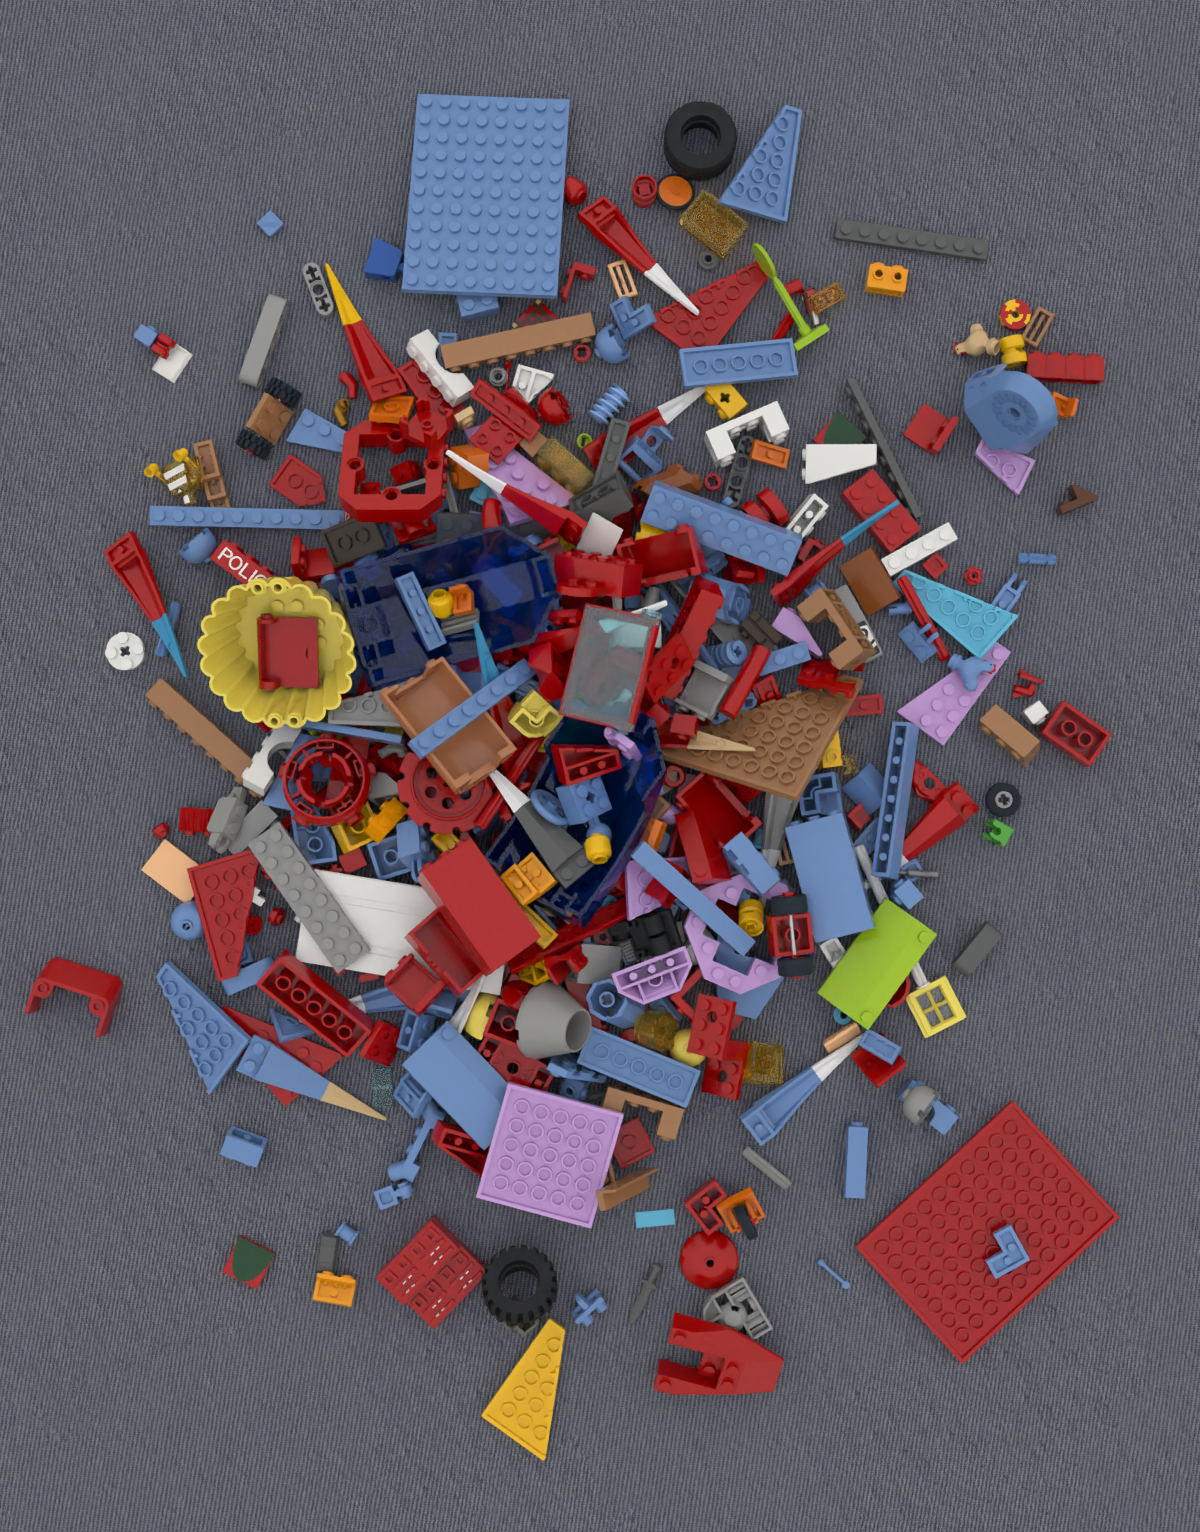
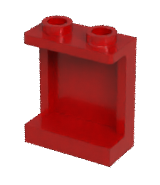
M410 953L408 956L404 955L399 960V966L395 970L391 969L384 976V986L420 1017L444 992L446 983L441 978L438 980Z

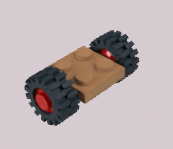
M275 377L270 379L264 390L266 393L263 394L246 424V427L256 434L242 429L235 441L238 446L263 460H266L273 448L272 445L277 443L294 413L284 405L295 409L302 397L298 390Z

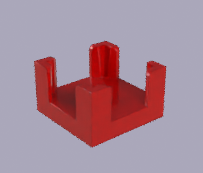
M420 396L416 401L417 413L412 419L407 422L406 416L403 415L399 420L401 437L433 452L455 427L454 412L449 408H445L444 417L431 411L429 399Z

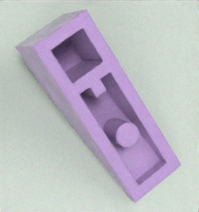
M783 607L772 626L783 638L793 644L806 641L809 654L819 659L822 656V652L801 618L797 616V612L790 607H787V609Z

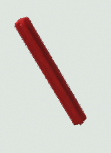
M903 575L897 579V583L921 627L923 628L928 623L932 625L925 632L927 638H929L937 630L908 577ZM939 635L931 643L938 650L936 654L939 660L943 662L950 658V654Z

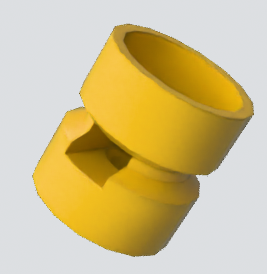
M1022 334L1000 339L1001 347L999 351L1003 353L1001 356L1002 364H1007L1005 368L1018 367L1028 361L1026 351L1022 350L1025 346Z
M755 899L744 900L739 905L738 926L751 937L761 934L764 930V906Z

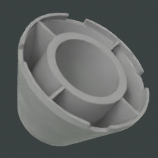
M545 981L538 987L534 986L525 996L520 1006L515 1030H519V1040H516L522 1054L531 1059H542L577 1052L584 1047L590 1036L591 1016L559 984L556 986L552 981Z

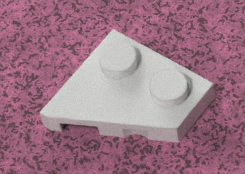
M518 364L512 386L530 404L554 379V374Z

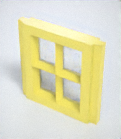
M946 975L930 982L926 987L910 992L905 999L924 1038L930 1037L966 1018Z

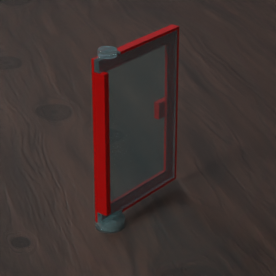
M585 603L558 715L616 728V733L628 735L629 732L634 733L661 624L662 613L642 609L640 615Z

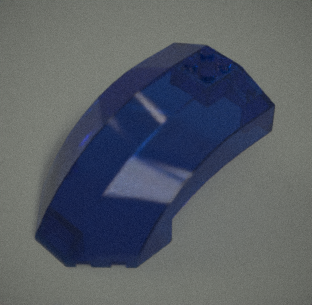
M502 525L335 571L344 616L349 624L354 639V650L368 687H374L422 673L426 669L425 665L431 659L437 660L442 656L449 665L479 657L474 628L444 636L446 644L427 652L394 582L400 576L413 571L427 602L429 595L434 590L444 589L449 592V587L457 584H467L474 592V608H478L480 611L479 626L490 654L535 642L542 625H544L553 604L560 595L556 592L558 581L550 553L541 550L533 545V543L514 534ZM435 618L441 630V623L443 622L441 619Z
M619 701L613 703L614 705L606 707L597 706L586 709V711L626 720L630 706ZM640 711L634 733L616 728L613 729L621 732L636 744L642 754L641 759L638 762L633 758L628 760L617 747L622 768L600 775L612 806L611 810L598 816L600 823L606 824L612 833L610 841L611 857L603 864H596L568 889L565 890L558 882L539 898L532 901L552 915L584 929L631 859L629 855L638 846L652 816L667 770L655 719ZM564 716L544 743L547 758L526 796L530 799L532 791L542 789L559 799L555 788L563 784L558 780L550 744L610 745L604 736V730L608 726ZM515 814L484 856L499 878L514 863L518 865L531 852L535 853L549 870ZM588 821L581 824L560 826L585 849L586 833L590 827Z

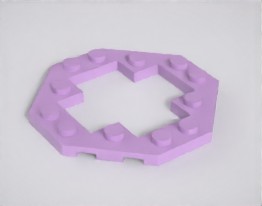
M741 874L731 877L732 880L699 889L714 904H716L719 898L736 906L743 888L758 894ZM778 882L763 897L771 900V897L782 895V892H789L787 885ZM691 910L689 911L683 927L704 979L742 994L782 977L778 974L777 959L781 957H775L772 965L754 957L746 975L712 961L720 942L702 935L706 924Z

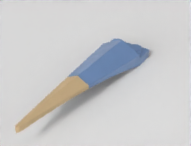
M253 1034L252 1040L236 1068V1071L252 1077L254 1080L381 1120H387L384 1115L321 1076L273 1042L256 1034Z

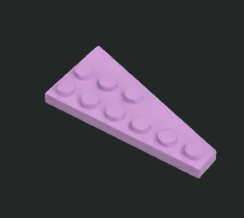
M998 642L993 644L981 660L992 661L996 665V671L992 674L982 672L977 678L978 687L975 691L970 692L965 689L964 681L959 675V670H955L897 710L896 713L918 726L922 732L944 746L1011 652Z
M685 857L664 858L683 868L689 874ZM635 860L624 861L627 920L630 921L662 905L658 900L644 892L653 876ZM727 860L730 875L733 876L739 873Z

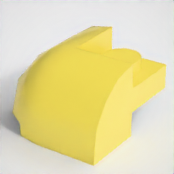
M532 689L520 703L518 701L509 712L508 721L523 735L529 738L545 737L564 717L558 715L559 712Z
M479 992L464 1025V1029L468 1034L482 1040L483 1032L498 995Z

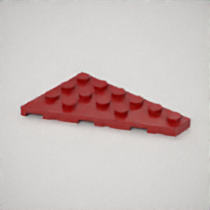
M755 261L747 267L739 269L735 273L725 278L723 277L687 296L691 303L699 310L698 316L680 302L675 301L671 305L653 313L657 322L649 327L679 349L719 345L769 277L763 272L758 262Z
M251 849L187 868L218 982L239 976L260 864Z
M226 1005L221 1008L251 1038L253 1034H256L273 1042L320 1075H323L344 1056L340 1052L304 1037L279 1043L273 1024L251 1017ZM265 1083L285 1107L300 1095L299 1093Z

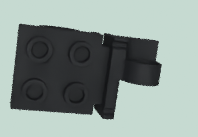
M671 908L638 916L630 921L625 919L607 928L612 945L630 940L637 960L642 956L646 958L652 954L653 956L663 955L672 949L683 946Z

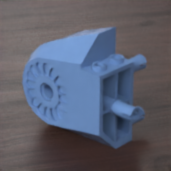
M1006 363L975 372L965 383L964 411L967 414V420L973 423L991 451L1005 448L1006 451L1028 454L1058 423V410L1051 393L1041 382L1028 374L1019 371H1005Z

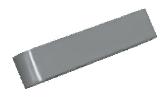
M273 294L267 296L239 375V382L256 388L260 387L288 310V299Z

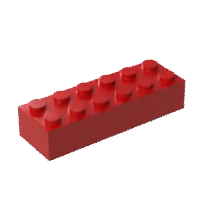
M696 575L664 646L678 634L682 636L693 660L696 661L698 659L699 648L701 644L706 642L707 631L709 627L714 625L716 620L715 614L718 609L722 608L724 603V597L718 583ZM691 668L663 697L675 700L677 695L681 694L685 678L689 677Z
M286 949L264 971L256 983L257 987L346 1058L372 1032L375 1021Z

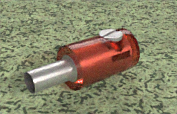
M811 287L802 291V300L807 315L812 317L813 325L818 326L820 325L818 313H815L808 300L817 294L816 288Z

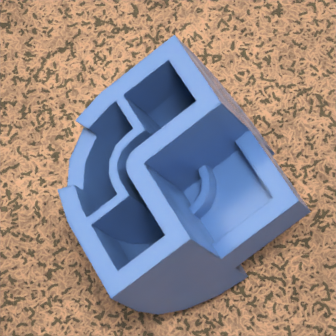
M836 772L816 774L811 777L799 800L802 817L809 818L817 815L826 817L828 812L835 810L844 813L842 787Z

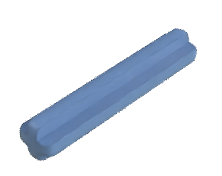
M171 601L167 614L174 631L181 604ZM160 637L155 655L165 658L168 649Z

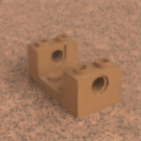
M819 588L797 606L800 611L799 615L805 622L822 624L829 618L831 622L836 623L840 636L846 639V641L829 653L830 661L836 669L853 671L877 653L835 590Z
M608 1082L601 1107L622 1112L626 1100L629 1105L634 1107L643 1105L647 1107L648 1111L658 1113V1110H660L655 1130H657L656 1134L665 1141L676 1140L684 1107L655 1095Z

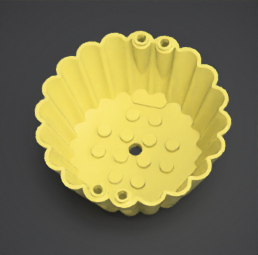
M295 576L283 578L269 577L255 578L247 584L232 586L227 592V597L218 598L213 601L211 605L212 614L204 617L201 621V629L205 635L198 639L197 647L199 652L204 655L200 662V668L206 676L211 677L209 687L214 694L224 696V704L229 710L234 712L242 711V715L249 722L258 723L263 720L268 727L276 729L282 727L285 723L289 727L300 728L307 720L312 722L321 721L326 715V709L334 710L338 708L341 704V694L348 692L352 687L351 673L356 669L357 664L353 651L354 639L349 623L344 617L341 605L336 601H332L331 594L327 590H318V586L313 581L302 582L301 579ZM271 613L273 617L318 618L319 688L279 687L273 690L259 688L257 618L261 617V614Z

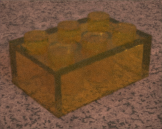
M703 188L679 219V226L710 251H713L723 261L746 234L749 226L745 220L730 208L719 205L718 199L705 188Z
M553 436L537 450V465L545 472L548 470L552 474L551 478L558 484L562 483L566 490L574 496L593 485L595 475Z

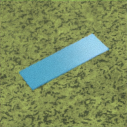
M674 1209L635 1212L636 1228L675 1225Z

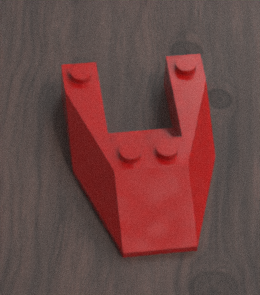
M674 1312L669 1328L668 1343L700 1351L703 1354L698 1369L659 1359L653 1390L672 1395H736L773 1392L784 1358L732 1327Z

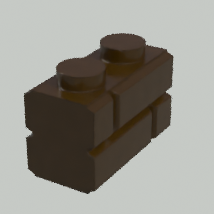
M757 609L738 626L740 628L738 632L746 640L749 638L754 643L752 647L758 644L770 650L783 638Z

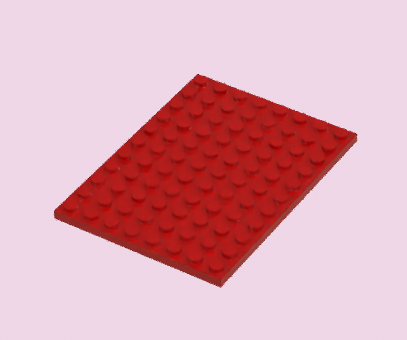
M1011 1100L865 1235L855 1247L963 1364L1120 1217L1014 1101ZM977 1169L981 1172H984L988 1169V1172L985 1174H980L977 1172ZM1010 1224L1030 1260L995 1279L985 1262V1259L1001 1251L992 1233Z

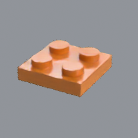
M399 395L373 403L368 414L369 421L399 425V420L405 415L408 422L415 404V397Z

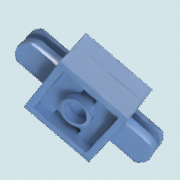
M408 816V821L396 824L398 859L411 871L413 880L418 883L417 877L420 875L419 871L430 861L435 863V860L438 858L435 845L430 841L435 834L430 832L426 824L420 827Z

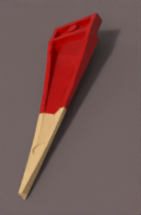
M622 709L616 718L627 719L628 713ZM667 720L656 729L645 730L647 742L650 743L651 748L756 751L753 747L701 731L697 732L696 740H677L668 730L669 721ZM602 725V742L608 743L604 736V730L608 726Z

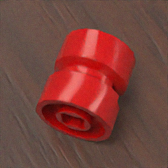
M640 175L634 179L632 184L633 203L640 208L651 207L656 200L657 183L652 176Z

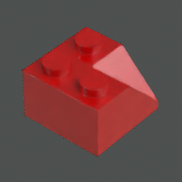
M551 642L529 649L528 665L531 670L537 673L539 678L537 689L540 696H543L548 703L562 698L569 672L566 661Z

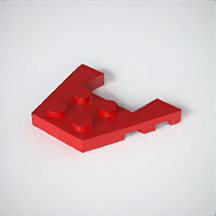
M831 658L811 659L804 662L797 678V684L820 690L822 687L830 689L832 694L837 695L838 692L845 694L846 698H853L856 683L838 682L842 670L836 669L832 665ZM863 662L853 671L863 672L866 663Z

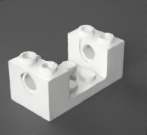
M778 401L705 432L704 442L715 467L721 466V468L732 464L731 461L734 459L733 455L736 454V451L730 439L738 437L740 432L744 430L750 432L758 428V424L767 443L778 445L785 441L784 438H786L789 432V426Z

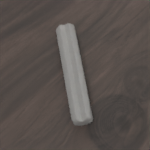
M749 1146L743 1149L742 1155L781 1188L786 1190L790 1186L791 1181Z

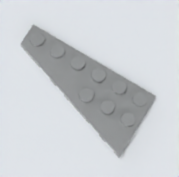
M407 681L398 683L397 685L401 688L405 685ZM381 690L341 700L340 706L334 710H329L328 724L401 727L381 702L379 694Z

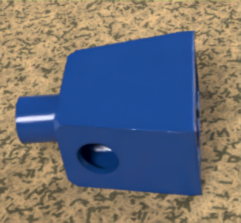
M375 237L364 269L366 278L396 282L399 273L403 274V251Z

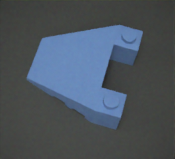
M717 934L715 940L720 942L715 953L714 961L746 975L753 958L743 957L740 954L734 953L735 950ZM771 956L770 962H764L772 965V962L775 957ZM784 977L742 994L716 984L717 997L737 1002L735 1014L756 1019Z

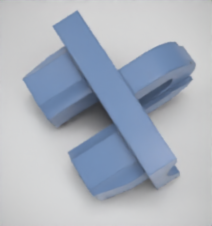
M595 1288L586 1297L579 1292L576 1293L574 1297L578 1305L570 1312L578 1325L582 1323L585 1326H589L594 1319L590 1313L595 1309L602 1313L607 1309V1305L600 1291Z

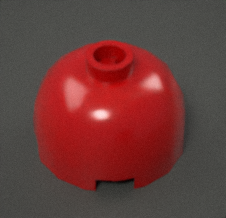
M552 386L545 390L538 398L537 406L539 411H537V415L542 422L546 421L552 426H560L572 420L573 414L568 413L567 408L570 406L560 391L555 392V387Z

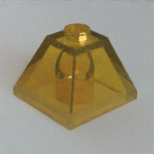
M750 1041L742 1084L784 1085L783 1046Z

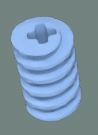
M613 383L614 388H608L609 393L603 394L604 399H598L599 405H593L594 411H588L589 415L600 425L603 423L610 424L607 418H615L612 412L620 413L617 407H625L622 402L623 400L630 402L625 391L615 383Z

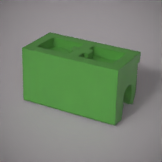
M987 819L985 825L992 830L989 832V835L982 832V836L993 842V845L996 847H1005L1014 829L996 819Z

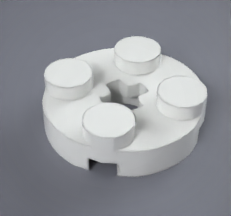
M119 632L109 640L105 655L113 667L122 671L134 670L145 660V645L137 635L129 632ZM128 646L130 655H124L123 657L121 650Z

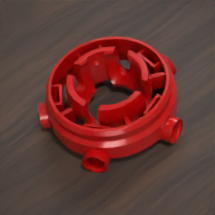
M327 733L320 734L318 739L308 741L297 748L288 761L281 764L278 777L282 779L286 801L295 812L292 819L307 828L310 823L328 827L346 822L349 827H353L364 818L361 810L369 799L372 777L378 774L372 759L366 761L355 747L337 739L336 734ZM337 745L348 749L350 752L345 757L337 753ZM316 747L318 752L313 753L311 755H309L306 752L309 749ZM304 753L306 758L300 765L296 761ZM355 755L357 760H354L353 764L358 778L363 783L357 799L353 802L349 795L353 790L354 773L348 761ZM319 762L324 768L332 767L339 770L344 777L342 793L334 799L320 798L312 789L314 774L310 769ZM288 781L296 783L297 793L290 795ZM302 797L308 804L314 807L326 809L335 807L339 814L319 817L316 816L314 810L301 801L295 804L293 800Z

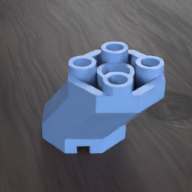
M698 574L697 576L718 583L724 597L722 608L718 609L715 614L716 620L739 626L741 624L739 621H744L747 618L751 601L746 593L750 594L749 589L743 584L734 583L708 574ZM695 575L690 578L689 590L696 577Z
M611 978L594 982L586 995L591 1014L621 1029L639 1025L647 1012L645 1004L643 1005L618 993L614 980Z

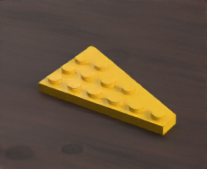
M550 1317L481 1414L484 1419L543 1461L546 1458L565 1328Z

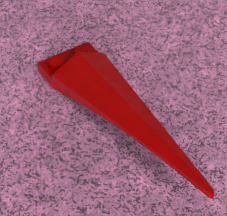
M373 649L369 652L355 697L372 691V688L367 685V678L373 672ZM346 725L349 727L370 730V726ZM342 736V741L355 747L366 761L369 760V740ZM339 746L337 751L343 757L350 752L342 746ZM355 755L348 761L354 773L353 790L349 795L353 802L357 799L363 783L358 778L353 761L357 760ZM332 768L329 776L325 799H334L342 793L341 791L344 787V777L335 768Z

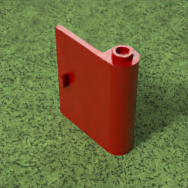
M271 613L261 614V617L257 618L259 688L263 690H273L279 687L319 688L318 618L273 617Z

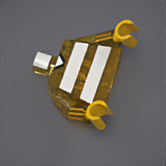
M181 448L173 453V458L176 461L161 468V472H159V466L156 463H152L144 470V474L147 477L157 476L156 479L168 488L173 497L183 496L185 505H191L196 503L194 492L203 487L202 468L200 467L198 456L188 457V450Z

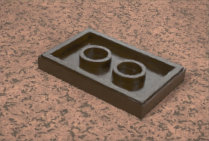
M351 518L320 531L334 568L388 547L378 522H358Z

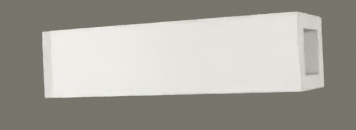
M806 444V449L802 450V460L806 461V468H802V480H805V484H813L877 465V444Z

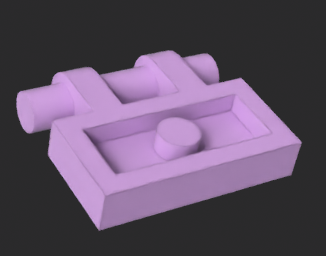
M605 728L604 736L612 747H618L622 751L621 754L628 760L633 758L638 762L641 759L642 754L633 741L613 728Z

